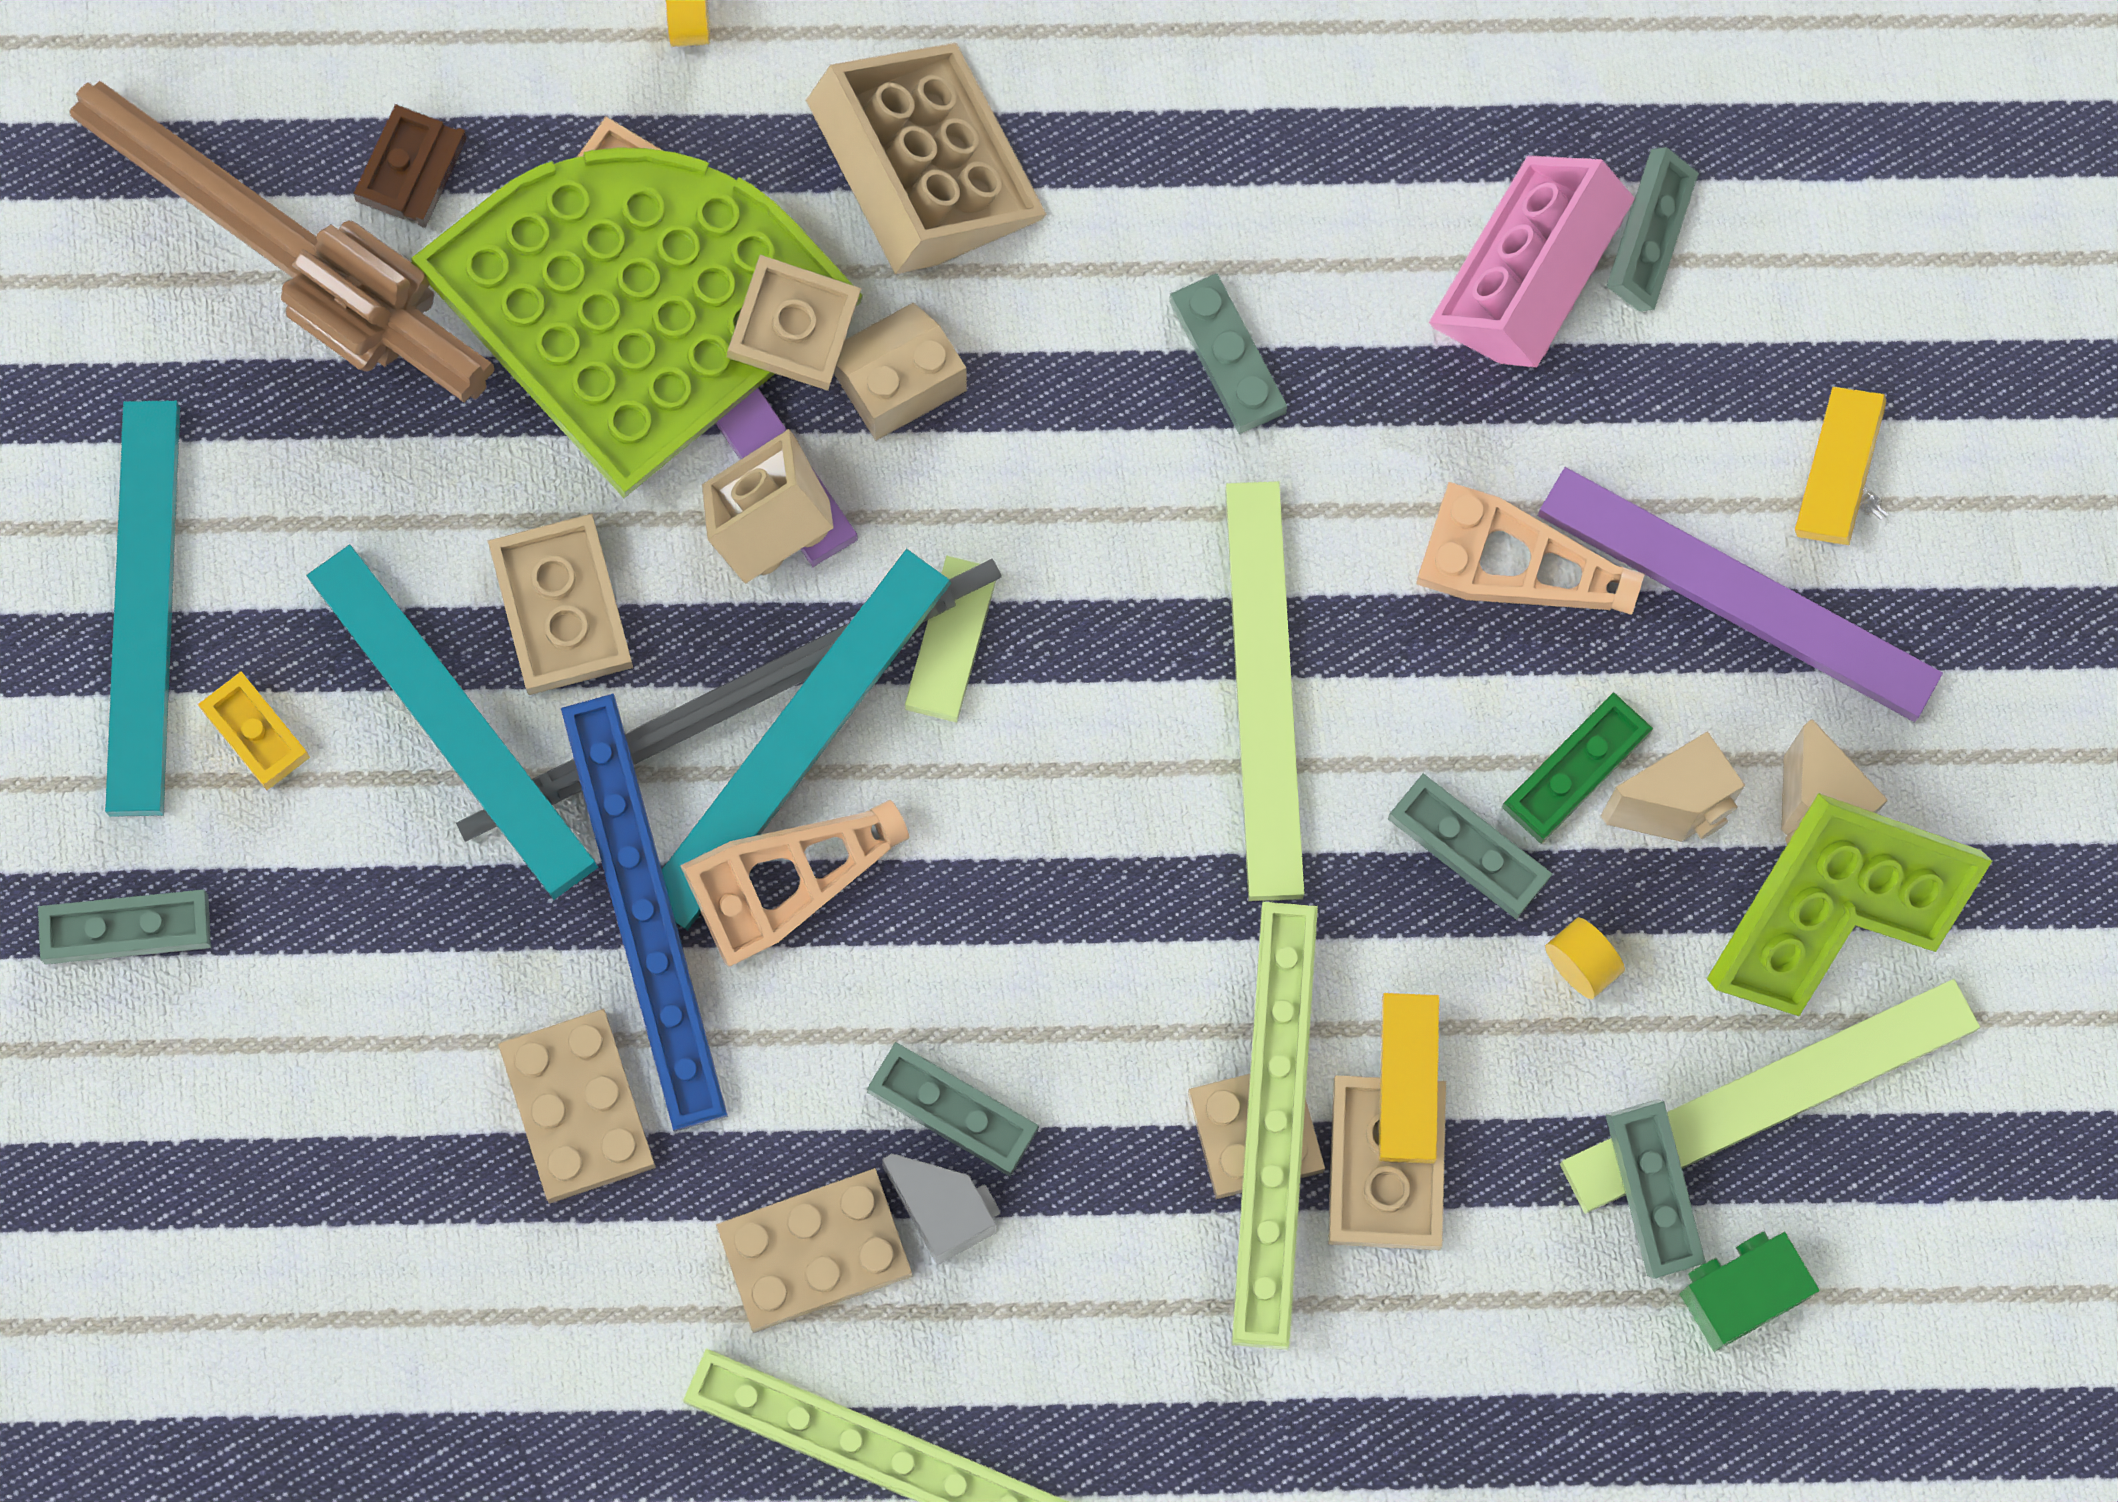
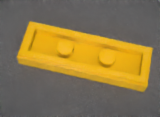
M1832 387L1795 527L1797 537L1850 545L1887 403L1885 394Z
M1383 993L1379 1161L1435 1163L1437 1160L1439 995Z

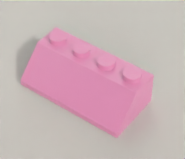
M1527 156L1430 319L1429 324L1437 331L1499 364L1537 368L1565 318L1571 312L1590 275L1596 269L1615 232L1621 226L1635 198L1602 159Z

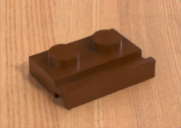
M395 104L353 193L355 201L403 220L407 218L418 222V226L426 228L467 140L465 130L445 126L444 122Z

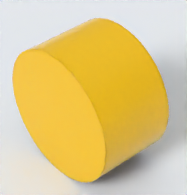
M666 0L670 46L710 45L707 0Z
M1576 918L1545 945L1546 953L1557 971L1576 991L1588 999H1594L1625 972L1624 963L1612 944L1596 927L1583 918Z

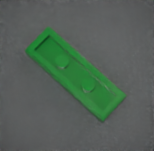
M1613 692L1503 803L1501 808L1542 844L1651 734L1653 727Z

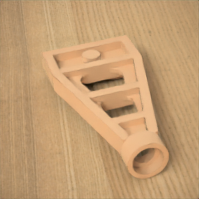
M1448 482L1416 584L1465 600L1602 610L1614 609L1632 615L1645 574L1611 563L1500 497ZM1504 531L1522 541L1528 547L1531 559L1528 568L1523 573L1517 576L1491 575L1481 568L1480 558L1487 537L1491 533ZM1548 553H1554L1578 564L1582 571L1579 584L1574 588L1566 589L1540 583L1537 573L1543 556ZM1610 582L1618 583L1615 594L1607 593L1606 588Z
M888 800L863 813L730 841L680 866L724 963L730 967L780 942L887 853L891 847L908 840L909 833L899 810L891 800ZM873 825L880 836L878 839L872 836L871 828ZM833 837L841 838L849 854L847 861L825 877L815 878L805 856L806 848ZM779 858L792 861L800 877L797 891L775 909L763 908L749 878L752 867L758 863Z

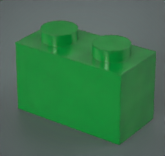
M1763 1231L1735 1247L1740 1255L1738 1258L1721 1266L1717 1258H1714L1687 1274L1692 1283L1679 1294L1713 1352L1802 1304L1820 1291L1785 1231L1772 1239H1769L1766 1232Z

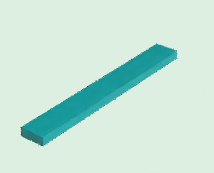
M123 401L105 812L109 817L164 816L180 406L177 401Z
M349 544L308 573L306 576L552 899L555 900L599 868L595 860L353 547Z
M906 548L663 867L662 872L675 920L687 931L701 914V910L680 865L730 841L761 835L951 585L950 579Z

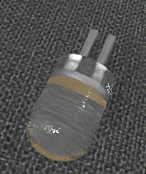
M1865 484L1859 509L1867 516L1874 514L1881 521L1883 517L1877 510L1885 518L1888 517V514L1880 508L1882 500Z

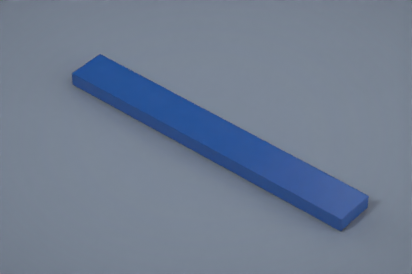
M613 693L562 707V716L673 1131L676 1132L728 1117L616 697Z

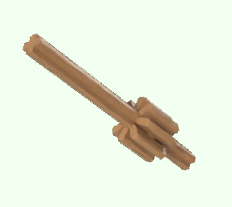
M100 80L94 86L87 82L76 93L78 102L70 109L71 117L293 279L283 284L281 301L287 304V317L362 371H370L376 366L377 362L386 367L401 356L464 403L469 397H472L474 400L477 399L487 388L485 381L494 372V365L423 314L431 309L435 293L428 288L430 284L424 272L354 221L342 223L339 230L330 224L315 236Z

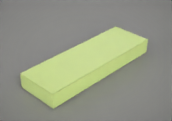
M946 555L941 574L951 579L979 565V563ZM996 581L955 600V607L928 620L906 698L905 710L958 722Z

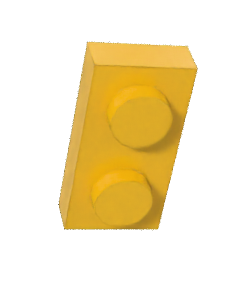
M239 672L197 704L266 790H269L310 758L305 748L242 672Z

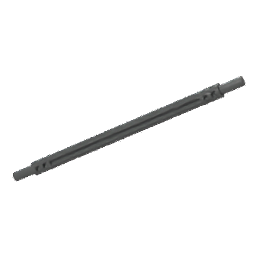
M993 558L951 578V585L923 622L955 607V600L1002 578ZM849 623L626 732L633 764L635 765L805 681ZM574 758L532 779L551 805L582 791ZM484 809L456 822L465 842L497 827Z

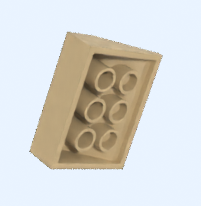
M957 43L831 64L806 99L895 274L940 265L1039 222L1047 215Z

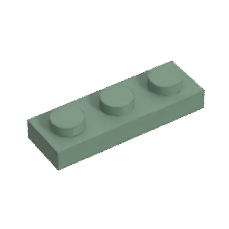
M1667 147L1651 149L1606 286L1639 312L1655 310L1699 174Z
M1218 273L1170 293L1169 302L1238 434H1242L1286 414L1287 404Z
M1424 773L1389 814V821L1516 920L1552 876L1549 870Z
M205 890L38 906L40 960L45 965L211 948L209 898Z
M897 1042L894 1043L867 1087L868 1094L1010 1177L1039 1130L1038 1124Z
M1656 1099L1605 1114L1647 1276L1655 1279L1706 1263L1665 1102Z

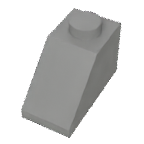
M890 1154L882 1159L888 1178L937 1266L996 1234V1223L993 1218L999 1215L1000 1211L985 1184L976 1188L969 1175L896 1154Z

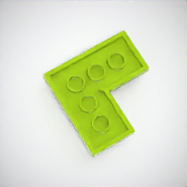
M1818 793L1706 979L1717 991L1800 1016L1855 926L1936 952L1991 865L1992 860L1979 849Z

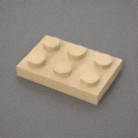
M592 514L488 540L528 696L633 668Z
M605 1009L498 1043L549 1204L656 1168Z
M1335 1075L1333 1079L1328 1245L1440 1250L1442 1248L1446 1081H1438L1436 1162L1379 1161L1380 1078Z
M875 1168L716 1224L753 1333L913 1277Z

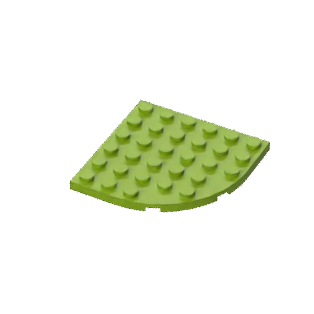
M649 148L591 150L584 152L581 157L567 159L553 164V161L539 165L514 178L495 191L411 258V263L424 272L434 291L623 498L627 497L776 374L726 357L760 255L853 285L799 225L771 198L740 177L736 180L725 173L710 168L709 163L675 152ZM861 293L856 307L862 302L863 295Z

